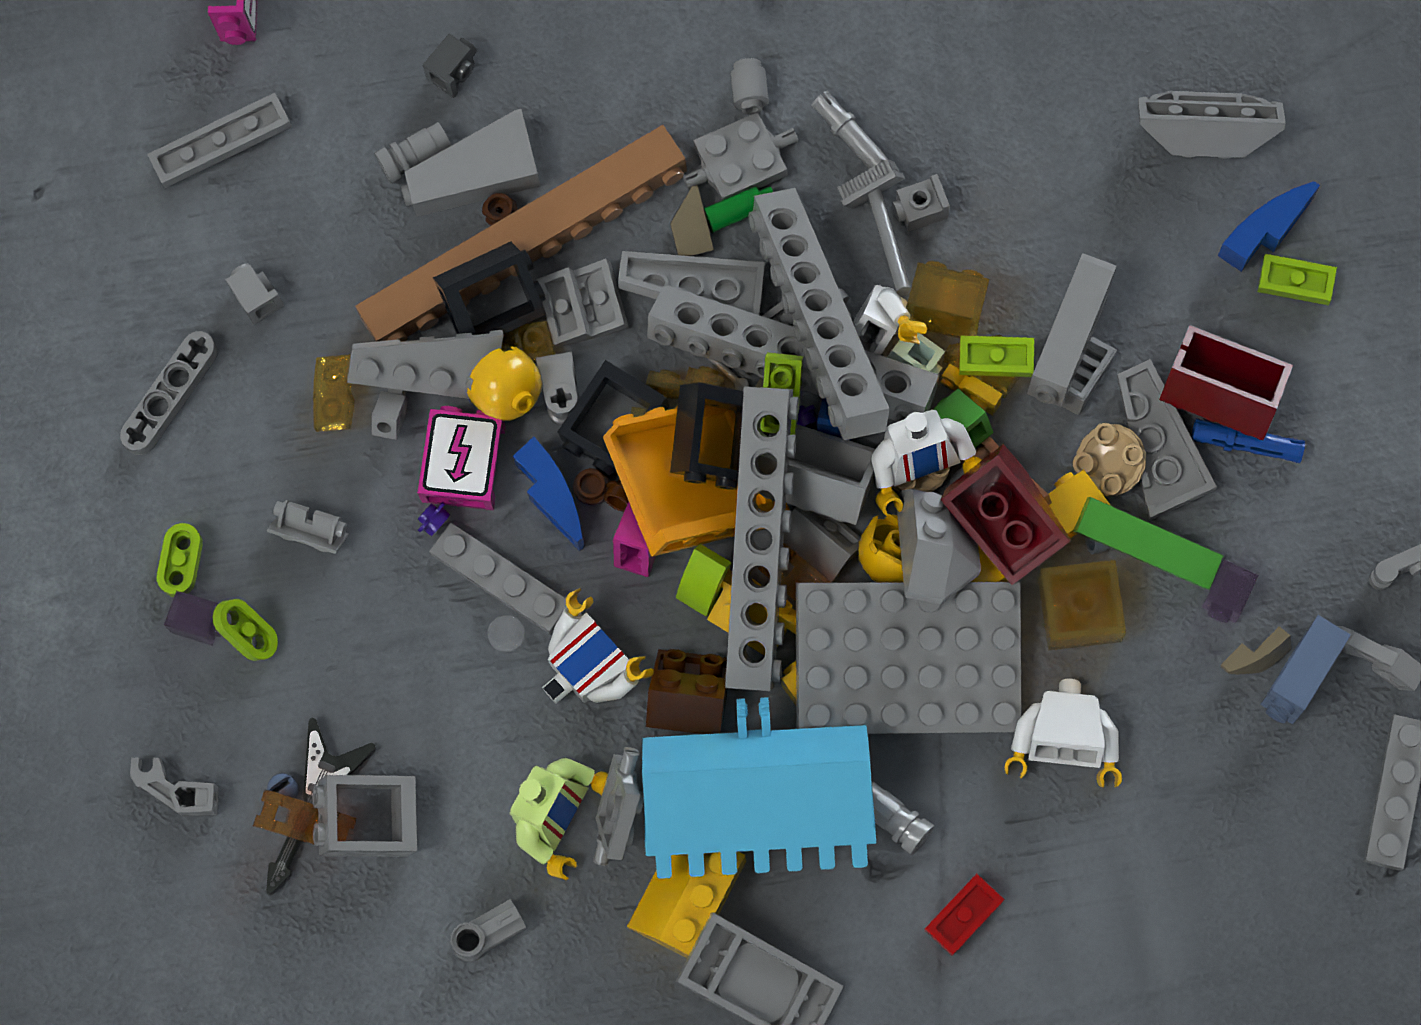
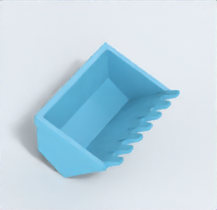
M769 697L760 698L759 702L762 729L747 730V704L745 699H736L738 732L642 738L646 856L656 857L658 878L663 879L672 876L671 855L688 854L689 874L692 877H699L705 874L704 853L721 852V866L724 875H734L737 873L736 851H753L754 870L756 873H767L770 871L769 850L786 849L788 871L802 870L801 848L819 847L820 868L823 870L835 867L834 846L851 845L853 867L862 868L868 865L867 844H876V828L867 725L771 730Z

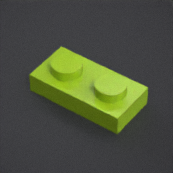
M1265 254L1257 292L1329 306L1332 299L1337 267Z
M960 336L959 375L1032 377L1034 372V338Z

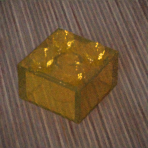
M929 261L926 264L918 262L907 304V310L910 313L909 320L925 323L927 331L959 339L960 336H977L990 279L984 278L981 273L974 270L958 272L947 269L946 265L939 262Z
M1115 560L1041 568L1038 576V586L1048 651L1123 641L1126 627Z

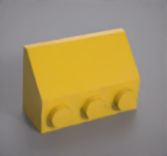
M736 851L737 873L734 875H724L721 866V852L704 853L705 874L699 877H692L689 874L688 854L671 855L672 876L660 879L655 871L627 928L688 958L710 914L715 913L719 915L746 863V855Z

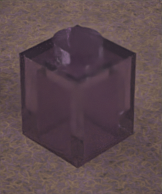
M1224 560L1202 608L1208 610V615L1217 621L1228 623L1230 620L1236 623L1259 575Z
M176 591L164 626L173 634L213 646L215 637L221 636L213 624V612L218 603Z

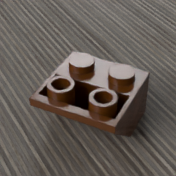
M658 649L653 669L654 673L648 690L646 727L696 734L721 733L728 688H725L727 658L716 654L686 653L678 649Z

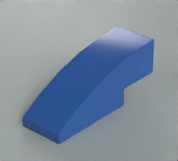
M1313 181L1293 188L1258 208L1229 235L1222 244L1218 256L1242 272L1261 245L1275 252L1312 202L1320 185Z
M533 437L513 455L515 465L534 484L527 491L528 497L540 512L581 551L585 544L572 494L561 471L549 453Z

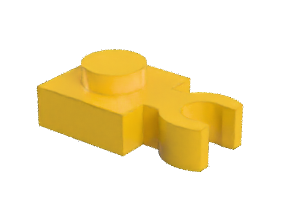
M951 364L948 365L942 374L943 379L941 383L954 391L960 389L988 414L993 416L1001 405L1003 394L973 375L971 377L959 375V369Z

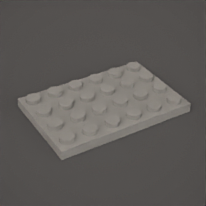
M904 582L796 583L797 729L867 725V734L1015 732L1017 722L1021 717L1020 582H1016L1013 585L1009 582H970L961 590L950 595L949 599L941 605L905 597Z

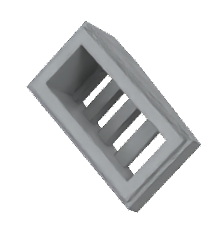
M1093 336L1086 351L1101 358L1102 361L1098 362L1084 354L1080 364L1093 370L1094 373L1079 366L1075 377L1087 384L1083 385L1073 379L1062 405L1063 408L1077 415L1085 407L1117 352V349Z

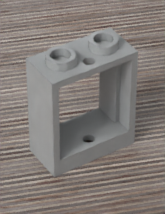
M326 775L318 781V785L314 786L312 801L313 807L318 808V823L314 825L313 841L315 846H319V856L408 857L417 851L415 776ZM336 789H391L392 841H337Z

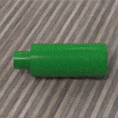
M755 186L705 207L706 220L712 232L748 218L749 212L753 211L754 196L773 192L772 188L769 186L759 191Z

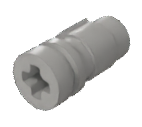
M437 122L406 137V140L398 144L394 141L389 144V149L383 147L374 152L384 174L392 184L402 179L401 174L405 173V171L452 145L442 126Z
M872 782L875 823L893 835L892 840L896 844L901 842V848L910 855H913L928 839L935 826L926 818L921 820L919 818L920 814L916 810L911 812L905 807V804L890 792Z

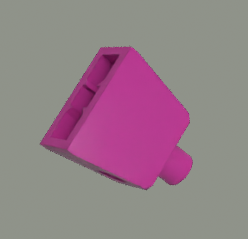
M628 502L613 538L614 567L649 577L656 556L651 557L631 505Z

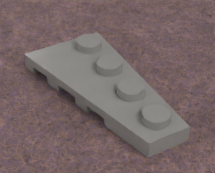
M622 251L618 288L657 299L661 289L666 284L760 315L765 262Z
M503 330L490 331V334L479 335L462 333L456 334V337L437 339L434 336L420 337V340L404 342L397 339L354 343L351 349L347 383L470 399L467 394V387L471 390L473 380L470 378L471 372L483 357L493 350L501 349Z
M1151 359L1117 374L1128 429L1133 430L1142 440L1146 451V468L1140 482L1149 521L1215 491L1217 486L1176 407L1159 400L1164 384Z

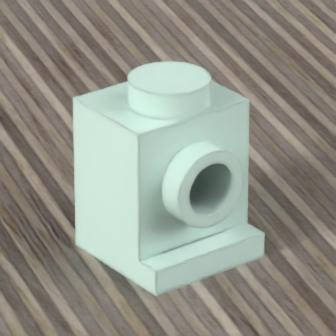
M917 333L920 344L899 340L887 357L938 374L942 366L937 364L945 351L922 334Z

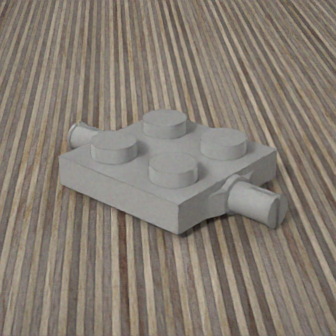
M758 112L697 138L693 140V143L701 159V169L684 175V183L687 189L690 190L692 186L708 182L716 189L722 201L756 186L759 189L788 176V172L780 156V149L798 142L796 132L791 128L773 136L765 128Z
M625 747L623 755H613L597 811L596 822L599 835L592 860L595 864L601 866L607 865L609 859L622 860L626 846H631L633 841L634 825L632 823L635 814H640L642 810L643 792L638 789L637 773L634 771L640 753L632 747Z

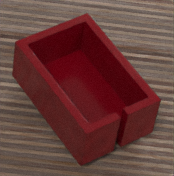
M1189 325L1159 400L1204 417L1209 421L1217 422L1240 431L1245 435L1264 440L1280 403L1293 365Z

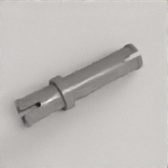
M828 90L823 92V96L820 94L813 101L812 108L831 126L830 132L835 137L839 136L868 169L888 159L855 122L856 117L853 113H847Z

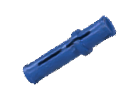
M1199 418L1195 419L1191 434L1193 442L1223 447V451L1241 450L1253 454L1285 459L1299 464L1301 463L1305 448V440L1291 439L1266 433L1264 440H1260L1222 424Z

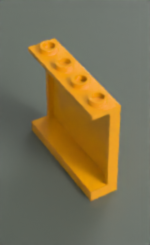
M705 405L698 463L730 469L736 417L734 411ZM658 407L638 417H634L633 414L620 416L612 422L613 426L603 436L651 557L735 536L738 486L736 490L716 488V481L706 480V484L688 483L684 481V475L670 473L677 407L670 410ZM760 494L756 497V504L759 509L766 512L773 509L775 501L772 502L771 499H767Z

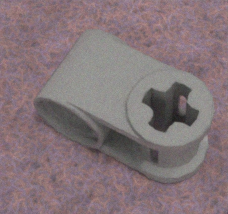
M572 351L536 358L547 411L550 419L558 425L564 423L579 400ZM566 400V407L559 408V401Z

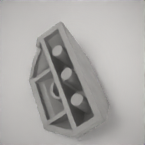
M1169 91L1155 94L1151 97L1144 96L1138 98L1139 124L1171 155H1181L1187 158L1195 156L1218 157L1221 159L1232 157L1245 158L1285 130L1286 122L1283 103L1277 101L1270 103L1263 98L1247 94Z
M916 489L900 490L897 492V495L902 500L903 509L901 512L897 510L905 597L941 605L949 599L950 595L961 590L979 576L981 565L978 544L940 500L942 495Z

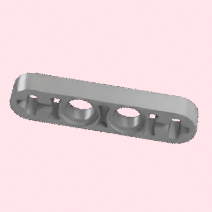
M195 331L183 340L120 431V439L130 453L143 455L153 449L217 356V346L209 334ZM205 342V347L208 351L205 354L199 352L195 356L192 347L195 344L201 346ZM184 358H186L189 362H191L192 360L197 368L193 370L187 362H184L182 360ZM177 370H185L189 374L187 383L181 387H175L170 384V377ZM157 399H164L168 402V409L161 416H153L149 412L151 403ZM145 416L150 423L156 425L155 428L152 429L149 424L146 426L141 418ZM143 430V435L146 437L145 441H136L133 444L134 441L130 437L133 432L139 434Z

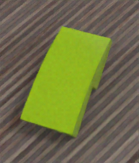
M767 352L765 356L763 387L793 389V397H798L800 404L804 356ZM773 415L765 416L761 421L762 432L778 433L780 428L778 419ZM798 418L797 420H791L790 435L796 434Z
M699 544L694 549L683 573L676 599L707 617L722 590L720 586L732 562L704 545Z

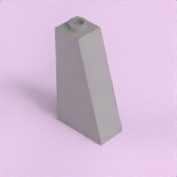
M522 109L514 110L405 171L407 184L402 185L401 189L406 207L413 205L415 214L418 217L487 200L489 196L495 193L507 195L540 187Z
M1082 253L1033 372L1028 395L1035 397L1040 402L1062 407L1105 307L1117 268L1116 265Z

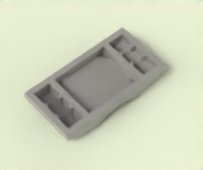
M715 913L710 914L676 979V982L752 1025H824L844 987Z

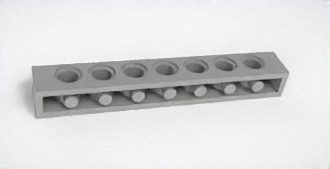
M796 188L754 196L753 211L749 212L750 228L753 233L757 232L760 237L759 244L764 260L769 259L773 284L775 287L780 286L783 308L786 314L791 313L793 317L795 337L798 342L802 341L805 346L806 364L809 370L814 369L817 375L818 393L821 398H826L828 402V414L832 426L838 427L843 441L885 432L890 408Z
M664 284L648 315V339L662 345H669L690 352L695 356L723 363L731 368H738L756 374L761 378H764L765 356L767 352L804 356L801 391L819 395L816 384L817 375L814 369L809 370L806 364L805 346L802 341H797L793 326ZM865 350L890 408L888 419L898 422L906 419L913 412L924 413L930 410L935 399L939 374Z
M744 386L725 688L771 691L774 688L775 682H781L782 660H776L777 645H783L785 625L782 622H778L779 607L785 608L787 599V585H781L782 570H788L789 548L783 547L784 532L790 533L792 511L786 510V495H792L794 488V473L788 472L789 457L794 458L796 453V435H790L791 420H797L799 410V398L793 397V389ZM767 415L775 416L780 424L778 433L773 437L765 435L761 430V421ZM765 452L771 453L777 460V468L772 474L763 473L758 465L760 456ZM762 490L769 491L774 496L775 505L771 511H762L756 504V497ZM758 528H765L772 535V544L768 549L759 548L754 542V533ZM755 566H763L769 571L770 581L766 586H759L753 582L751 572ZM759 603L767 609L768 617L764 623H756L750 618L749 608L752 604ZM750 641H758L764 646L765 657L762 660H753L748 656L747 645Z

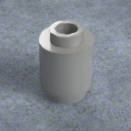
M746 58L736 61L730 73L734 107L742 110L745 114L759 113L769 103L766 70L761 66V61L758 59Z

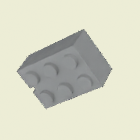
M797 424L795 434L796 453L794 458L789 457L788 472L794 473V488L792 495H786V503L795 505L805 511H813L832 517L839 522H848L856 525L873 487L875 476L871 458L875 449L849 440L843 441L842 438ZM770 433L769 437H773L777 433ZM763 453L758 461L760 470L763 473L772 474L777 468L775 456L771 453ZM762 490L758 493L767 499L775 500L769 491Z

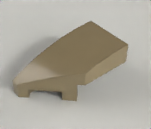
M695 185L690 188L670 222L677 255L692 256L714 250L699 189Z
M1279 626L1254 652L1242 643L1221 664V668L1228 674L1263 672L1282 659L1292 649L1291 635Z

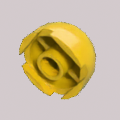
M511 347L512 350L505 352L499 348L483 357L471 372L470 378L473 380L471 390L467 387V394L471 402L481 412L502 421H511L526 414L536 404L541 393L542 381L537 366L525 352L517 347Z
M887 514L884 519H878V516L873 517L863 532L858 545L859 561L865 572L877 583L904 582L898 516L894 514Z

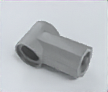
M509 899L471 922L459 924L453 930L450 942L454 954L459 959L465 962H473L482 957L488 950L527 928L515 905ZM467 933L474 934L479 938L478 946L471 951H464L458 947L460 937Z

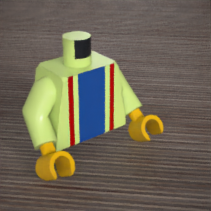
M568 758L559 759L549 764L546 769L539 766L533 767L527 780L521 784L520 792L510 811L516 823V842L519 847L541 864L547 863L549 875L564 880H569V878L562 872L563 865L576 868L577 863L573 858L554 855L553 852L556 850L588 790L586 786L591 784L593 791L602 795L608 773L603 771L594 774V769Z

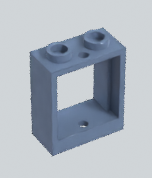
M1317 615L1260 704L1267 708L1266 714L1280 723L1285 724L1288 721L1294 724L1305 711L1351 634Z

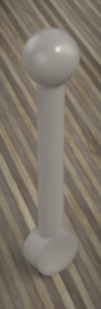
M709 359L734 383L735 390L744 391V386H749L747 379L738 378L723 363Z

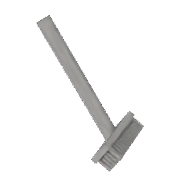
M886 159L884 162H880V164L873 166L865 171V173H861V175L854 177L846 182V184H842V186L837 188L843 199L841 202L845 207L854 209L867 200L870 201L896 293L900 296H905L911 292V288L882 194L883 191L901 182L905 177L903 173L899 172L895 161Z

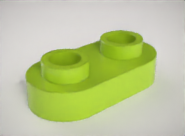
M179 523L173 525L164 536L156 577L159 587L171 597L187 595L192 591L196 583L203 540L199 532L190 524ZM184 539H189L190 546L185 550L179 549L180 542ZM177 574H182L184 577L182 583L173 585V577Z
M240 599L222 601L216 606L213 612V624L216 630L244 657L257 661L268 659L274 655L278 646V637L275 630L246 602ZM227 613H229L232 618L230 624L227 621ZM253 637H255L257 641L256 648H254L252 645Z

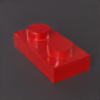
M976 873L927 925L924 931L953 956L1005 899Z

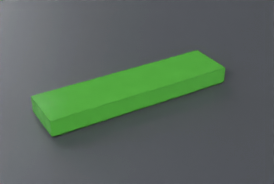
M1087 497L1073 531L1207 590H1210L1223 555L1092 497Z

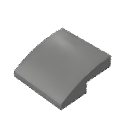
M608 259L600 260L574 271L567 267L536 279L546 297V300L542 303L554 346L574 344L629 328L612 264Z

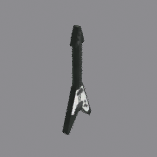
M315 718L309 719L303 790L304 801L276 862L269 863L266 890L268 895H273L292 875L289 867L317 809L313 807L312 801L314 786L318 785V781L326 775H351L375 751L376 747L373 743L366 744L340 756H332L327 751L317 720Z

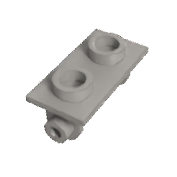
M289 500L276 502L273 515L277 517L268 527L267 532L279 535L285 540L297 541L312 546L322 552L334 554L337 553L349 536V533L346 532L347 523L342 522L341 517L316 510L312 521L308 519L309 507L290 502Z

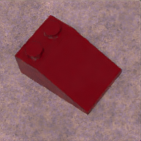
M1004 444L948 486L940 499L1011 585L1015 584L1071 541L1027 471Z

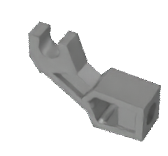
M388 388V392L381 391L372 413V435L397 440L406 419L408 398L405 396L406 390Z
M1338 626L1351 634L1342 649L1344 653L1364 658L1373 663L1372 671L1397 689L1406 691L1416 690L1421 681V664L1402 649L1386 644L1382 646L1354 630Z
M131 758L130 777L138 789H144L182 817L218 814L219 787L214 783L178 781L174 786L168 781L163 762L160 758H153V767L149 772H142V760L140 758ZM184 791L187 793L195 792L194 806L186 807L182 804L183 800L180 798V795Z

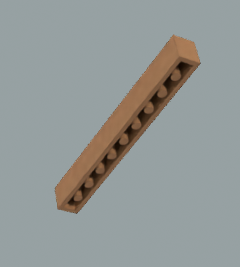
M661 125L355 306L357 312L375 342L400 339L401 342L407 341L409 335L419 329L420 331H425L432 328L439 321L438 318L447 314L433 277L510 241L520 251L525 249L532 263L541 257L549 258L561 250V245L573 238L574 240H579L587 236L592 231V227L600 222H610L621 215L623 209L632 203L640 204L648 200L653 195L654 190L663 185L671 186L678 182L684 176V173L687 172L686 158L664 125ZM514 266L459 290L465 307L469 304L470 299L480 293L483 295L491 293L499 287L502 280L511 275L517 276Z

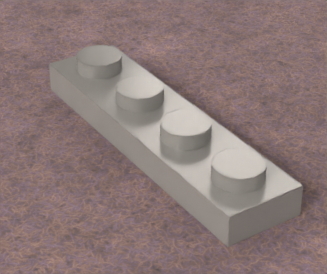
M273 93L147 155L163 187L167 188L291 128L292 125L276 93Z
M451 522L429 551L431 556L550 635L563 610L567 607L566 598Z
M1395 714L1391 717L1363 861L1365 863L1399 871L1404 869L1421 780V720Z

